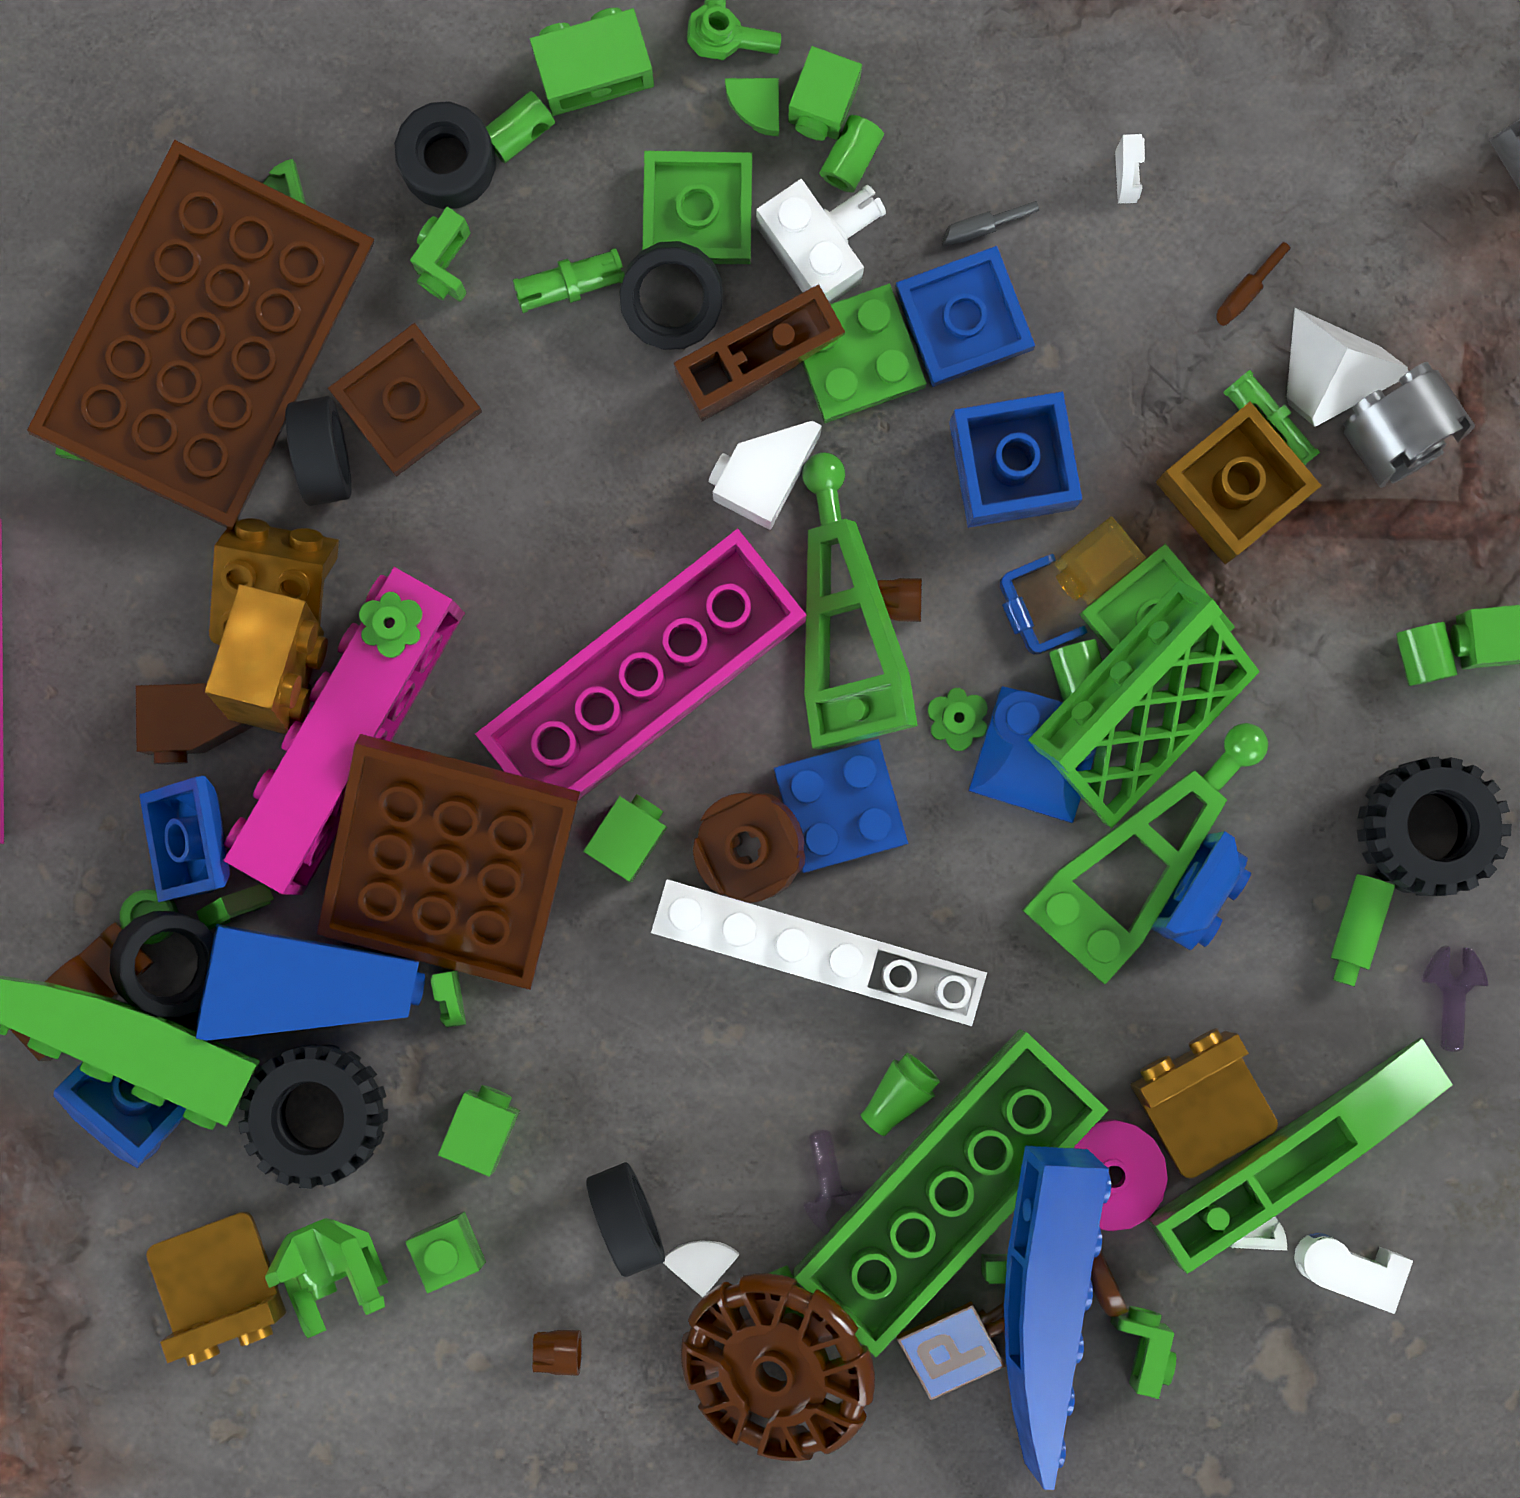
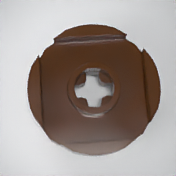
M742 792L728 795L712 804L700 820L703 822L699 828L698 838H694L693 846L695 864L705 883L720 895L725 894L730 898L746 903L769 899L784 891L805 865L804 837L800 824L793 812L772 794ZM745 831L748 832L751 838L758 837L761 843V847L757 850L759 858L755 862H753L750 856L740 857L737 853L736 848L743 844L741 834Z

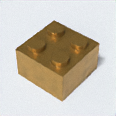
M1251 401L1166 470L1155 482L1225 565L1322 486Z
M239 584L205 689V693L228 720L282 734H287L295 721L303 722L311 704L309 700L311 690L307 689L313 669L319 670L322 667L328 648V639L323 637L325 632L306 601Z

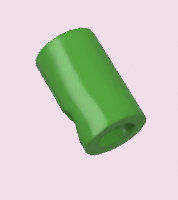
M529 91L489 123L486 129L491 137V143L494 146L496 156L506 164L537 137L555 124V120L542 101L532 91Z
M849 115L842 135L835 142L819 172L820 176L840 190L850 193L854 192L884 137V132L876 124L863 117Z

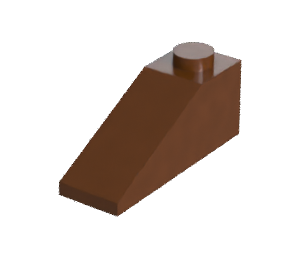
M818 284L674 362L675 373L702 422L749 397L845 335V330Z
M207 683L136 685L137 752L154 755V764H187L188 754L206 753L254 726L228 720L205 693ZM308 684L307 689L311 690V685Z

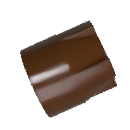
M922 578L878 580V586L891 620L921 622Z
M554 1330L534 1334L533 1372L579 1376L582 1360L581 1330Z

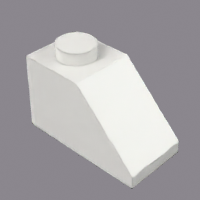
M814 421L806 422L738 443L731 457L722 453L708 481L715 485L713 501L771 530L800 476L804 464L820 438L822 426Z

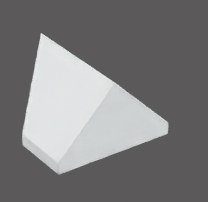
M1294 308L1286 397L1289 406L1314 427L1355 406L1369 394L1377 390L1382 391L1399 382V379L1409 372L1407 366L1379 345Z

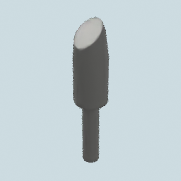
M1034 201L993 216L988 211L951 224L945 231L942 245L958 244L996 232L997 225L1038 212V203Z

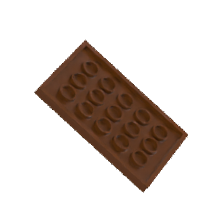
M174 140L27 429L28 433L208 520L233 530L286 424V407L288 403L297 401L374 245V238Z

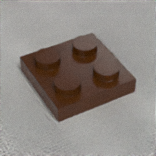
M415 323L328 387L396 477L482 413L479 405Z

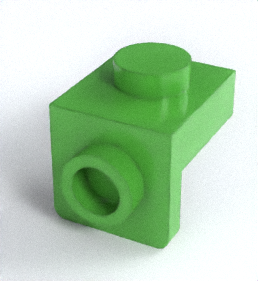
M449 207L445 208L439 218L432 216L425 223L417 238V244L420 246L410 261L417 274L420 275L416 282L422 288L441 300H444L447 294L461 302L467 294L463 283L447 272L446 269L471 232L465 218Z
M1129 1306L1127 1314L1111 1317L1110 1320L1117 1330L1140 1336L1129 1384L1137 1394L1159 1399L1162 1384L1169 1386L1175 1372L1176 1353L1170 1351L1174 1332L1166 1324L1160 1323L1162 1317L1160 1313L1141 1307Z

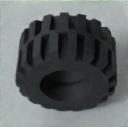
M1439 756L1429 757L1398 765V768L1388 770L1379 777L1381 782L1378 785L1370 786L1365 794L1369 802L1367 806L1359 808L1357 818L1364 820V829L1357 830L1358 842L1366 841L1368 851L1363 852L1362 855L1367 864H1376L1379 869L1375 874L1382 881H1391L1395 884V889L1404 893H1416V896L1455 895L1459 891H1470L1479 886V879L1490 878L1495 873L1497 868L1493 865V862L1505 858L1508 847L1501 845L1502 837L1511 836L1512 824H1502L1501 814L1510 812L1507 801L1497 802L1494 794L1501 789L1494 780L1484 781L1481 779L1484 773L1482 769L1475 765L1465 767L1462 765L1463 760L1453 757L1439 759ZM1428 794L1435 795L1444 800L1452 808L1458 822V836L1455 845L1445 857L1439 860H1431L1422 855L1414 847L1408 834L1407 823L1409 813L1415 802L1420 797Z
M317 1044L305 1045L282 1052L281 1055L271 1058L261 1066L263 1069L259 1074L251 1077L247 1084V1087L250 1088L247 1096L241 1097L239 1110H245L244 1120L239 1121L238 1125L240 1134L247 1133L249 1143L244 1145L248 1156L256 1154L261 1161L257 1167L265 1175L273 1172L278 1175L276 1181L287 1186L291 1183H298L299 1188L312 1189L317 1185L325 1187L354 1173L374 1155V1149L381 1144L385 1135L382 1128L383 1123L388 1121V1109H384L382 1099L387 1096L384 1086L378 1087L374 1079L377 1073L371 1066L365 1067L359 1061L361 1059L359 1055L352 1051L346 1053L340 1050V1046L330 1044L318 1046ZM308 1082H317L330 1088L339 1098L344 1111V1124L340 1136L330 1145L321 1148L307 1146L300 1142L291 1133L286 1122L285 1109L291 1092L299 1085Z

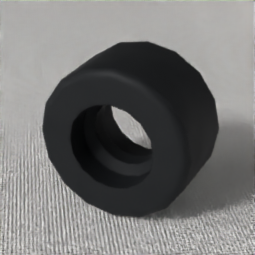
M450 101L428 103L414 110L399 128L394 143L396 164L410 192L423 203L440 209H445L446 207L450 209L461 208L478 200L490 186L496 169L494 146L491 143V137L482 119L468 107ZM442 138H455L466 149L465 162L459 169L451 173H434L425 163L426 150L433 142Z

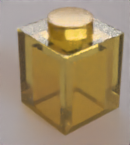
M1111 515L1055 562L1054 565L1060 571L1056 575V579L1073 600L1077 601L1079 598H1082L1089 606L1143 562L1146 557Z

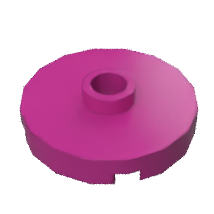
M1116 1119L1098 1121L1074 1148L1088 1149L1106 1167H1120L1122 1178L1118 1184L1111 1186L1109 1200L1102 1207L1099 1226L1100 1229L1106 1231L1131 1229L1150 1218L1163 1200L1168 1181L1165 1157L1155 1140L1136 1125Z

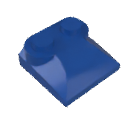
M1001 686L968 791L1073 823L1081 800L1080 795L1051 761L1041 755L1028 741L1063 702L1031 692ZM1096 747L1075 768L1076 771L1091 769Z
M193 777L139 794L158 902L207 894L225 887L230 876V864L224 861L228 851L224 845L226 839L218 796L215 787L207 777Z
M1225 831L1206 835L1153 924L1152 930L1166 939L1174 940L1188 950H1192L1198 943L1206 947L1211 942L1222 923V919L1217 914L1228 897L1235 900L1251 876V872L1244 869L1248 857L1237 851L1235 837Z
M80 1063L54 1090L53 1096L74 1121L110 1152L138 1169L145 1160L152 1157L158 1151L161 1143L184 1119L183 1114L186 1108L166 1099L162 1106L146 1102L131 1093L134 1087L133 1084L116 1076H113L110 1083L98 1080L80 1071Z

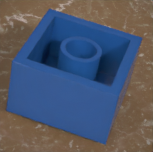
M1063 391L955 409L953 411L949 425L968 528L1075 510L1082 501Z

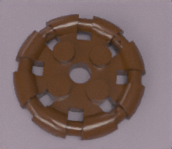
M768 1273L743 1275L739 1283L735 1285L723 1282L713 1288L698 1302L690 1314L688 1322L691 1329L683 1335L681 1345V1364L689 1390H695L701 1401L698 1405L699 1410L716 1430L736 1445L741 1441L758 1449L757 1455L781 1461H806L812 1459L813 1454L822 1451L824 1454H830L850 1441L866 1421L867 1416L864 1407L872 1403L875 1389V1372L868 1346L860 1345L855 1335L858 1327L852 1318L839 1304L819 1289L811 1293L796 1286L797 1279L783 1275ZM744 1305L752 1317L745 1321L740 1313V1307ZM786 1307H789L799 1313L804 1314V1317L802 1318L800 1315L795 1313L784 1314ZM714 1340L725 1344L724 1350L716 1347ZM835 1345L840 1357L829 1360L825 1348ZM771 1361L780 1365L787 1375V1380L780 1381L777 1378L770 1377L763 1368V1362ZM721 1382L724 1390L720 1391L716 1383ZM830 1393L843 1399V1401L835 1403L825 1397ZM751 1411L769 1419L766 1427L750 1421ZM803 1422H806V1424H807L809 1430H807V1428L804 1427L803 1425H798V1424H801V1423H803Z

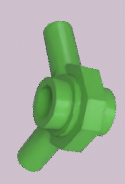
M705 0V4L691 13L689 17L687 43L698 56L725 60L735 53L738 48L777 55L781 46V33L741 26V22L726 8V0Z

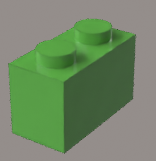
M620 8L604 9L595 13L590 21L570 26L568 23H556L542 29L539 36L530 38L552 117L654 87L652 66L634 8L622 11Z

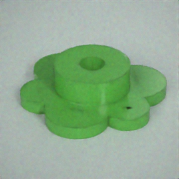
M387 592L383 594L380 602L371 600L362 605L359 616L361 622L366 626L362 630V640L367 645H377L379 652L385 657H398L404 651L405 644L414 645L420 640L421 633L416 626L422 619V609L415 601H401V598L395 592ZM389 619H394L395 621L392 628L386 627V622Z
M961 688L951 689L947 698L942 696L934 698L928 705V715L934 721L931 726V735L937 740L946 739L948 746L955 751L966 750L972 744L973 738H980L987 731V725L982 720L988 710L986 701L979 695L967 697L965 691ZM959 713L963 716L962 723H957L954 720L955 714Z

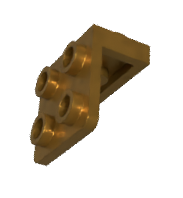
M245 518L237 521L233 530L226 528L214 545L209 626L211 641L217 645L221 643L239 584L306 601L318 623L321 624L324 580L338 558L339 539L324 537L319 531L309 528H298L291 531L270 527L267 522L255 518Z
M1218 1028L1210 1030L1189 1042L1188 1045L1191 1050L1172 1061L1168 1055L1147 1065L1140 1070L1143 1078L1130 1084L1179 1173L1186 1178L1197 1177L1273 1134L1278 1127L1275 1115L1242 1057L1249 1053L1239 1035L1227 1031L1220 1034Z
M239 1212L158 1242L147 1251V1260L173 1332L160 1341L167 1363L185 1357L187 1365L191 1366L220 1354L218 1344L238 1337L241 1346L264 1339L273 1334L271 1325L275 1324L287 1313L278 1286L268 1287L265 1275L270 1267V1263L254 1218L248 1212Z

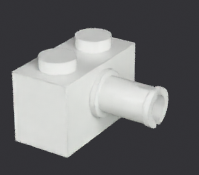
M800 179L756 209V227L800 290L805 292L819 284L829 303L832 304L862 282L864 266L850 248L847 239L877 218L884 216L886 210L879 197L875 200L872 198L875 195V191L869 185L864 186L861 191L832 211L823 210L804 181Z

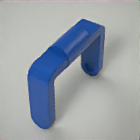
M1054 554L1047 555L1007 572L1000 580V589L1006 600V603L1002 606L1014 634L1020 633L1027 650L1036 655L1088 633L1084 625L1039 644L1033 630L1035 625L1022 596H1018L1012 583L1013 580L1055 563Z

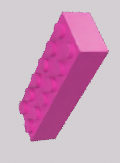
M737 528L480 729L475 735L504 772L580 791L579 801L802 626L806 621L807 615Z
M393 567L388 577L381 574L377 578L367 595L366 602L371 600L380 602L383 594L387 592H395L399 595L401 601H415L422 609V619L416 626L421 633L420 640L414 645L405 644L404 651L398 657L388 658L379 652L377 645L370 646L362 640V630L366 627L362 622L360 625L356 623L350 625L338 646L337 651L343 655L332 674L325 671L312 689L309 700L315 704L304 722L295 721L288 730L281 745V749L287 752L276 771L269 768L259 780L253 793V797L258 800L248 819L240 817L226 838L224 845L230 850L224 861L281 894L303 895L337 836L354 746L359 735L363 734L392 741L465 614L451 598L396 567ZM389 619L386 622L387 628L394 626V619Z

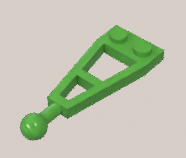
M821 452L814 454L806 461L802 470L804 484L812 493L816 494L821 526L808 530L804 696L812 748L824 750L916 727L918 724L909 670L855 521L842 519L837 491L845 480L844 465L837 456L831 453ZM839 543L854 588L831 594V545ZM862 608L884 674L829 688L830 616Z
M1242 723L1230 729L1224 740L1225 752L1203 777L1195 770L1185 775L1058 869L1022 909L1026 915L1103 984H1106L1145 940L1227 802V799L1219 793L1221 788L1241 766L1249 767L1256 765L1265 757L1268 751V739L1264 731L1258 726ZM1191 792L1204 805L1176 850L1149 823ZM1135 836L1167 867L1127 931L1080 889L1073 880L1130 837Z

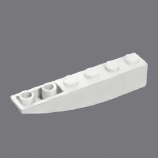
M668 879L665 883L651 933L969 1026L973 1024L987 972Z

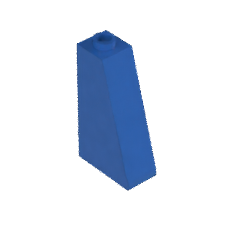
M216 924L195 1029V1038L208 1041L406 1018L409 1016L410 1005H420L425 984V973L417 972L419 962L405 957Z

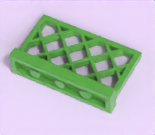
M1180 580L1028 739L1041 755L1051 761L1098 818L1111 829L1260 672L1219 617L1223 612L1211 597ZM1209 628L1205 651L1190 652L1191 646ZM1233 660L1237 666L1235 671L1222 684L1215 685L1219 661ZM1203 663L1199 687L1184 688L1187 666ZM1172 667L1168 690L1152 692L1153 686ZM1197 699L1194 714L1185 723L1178 724L1181 701ZM1166 703L1162 726L1146 728L1150 705ZM1134 707L1131 730L1114 732L1115 726ZM1160 739L1158 752L1149 762L1140 763L1144 741ZM1128 743L1125 765L1109 767L1112 745ZM1096 747L1093 769L1076 771L1075 768ZM1122 779L1121 791L1106 806L1103 802L1106 781Z

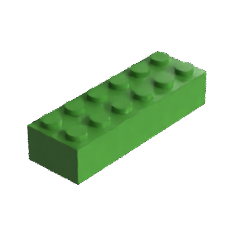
M1019 1029L793 1269L794 1279H797V1282L805 1290L814 1293L816 1289H819L839 1304L857 1325L858 1330L855 1335L862 1345L868 1346L869 1351L877 1357L1013 1213L1025 1146L1074 1148L1104 1116L1108 1109L1030 1034Z

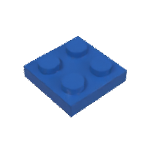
M997 246L912 276L895 284L897 296L932 387L1028 353L1035 348L1034 340Z
M879 739L773 768L782 802L793 812L802 829L806 857L802 873L908 844Z

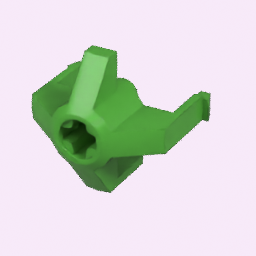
M324 1218L287 1234L265 1275L269 1288L284 1282L302 1331L307 1338L326 1331L315 1301L337 1292L338 1290L334 1282L348 1276L359 1306L362 1305L366 1315L385 1307L384 1297L380 1296L377 1287L388 1283V1280L369 1233L332 1219Z

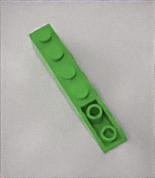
M0 976L1 1035H7L9 1029H13L30 1037L27 1044L29 1048L54 1059H59L62 1052L82 1061L79 1070L85 1074L107 1083L111 1082L113 1076L134 1085L131 1093L136 1097L157 1106H162L165 1099L186 1108L183 1114L185 1119L210 1130L214 1129L216 1123L227 1127L240 1104L241 1097H243L247 1089V1084L260 1060L216 1040L196 1039L194 1030L173 1020L152 1016L128 1003L104 995L49 982Z
M1418 1038L1154 1212L1146 1220L1174 1263L1188 1274L1333 1177L1415 1116L1453 1084L1424 1040Z

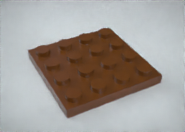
M360 734L354 746L317 935L530 990L580 791Z

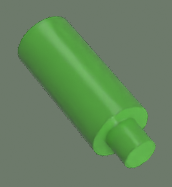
M1356 874L1330 957L1339 961L1333 978L1334 981L1355 987L1360 968L1370 969L1395 885L1369 876Z

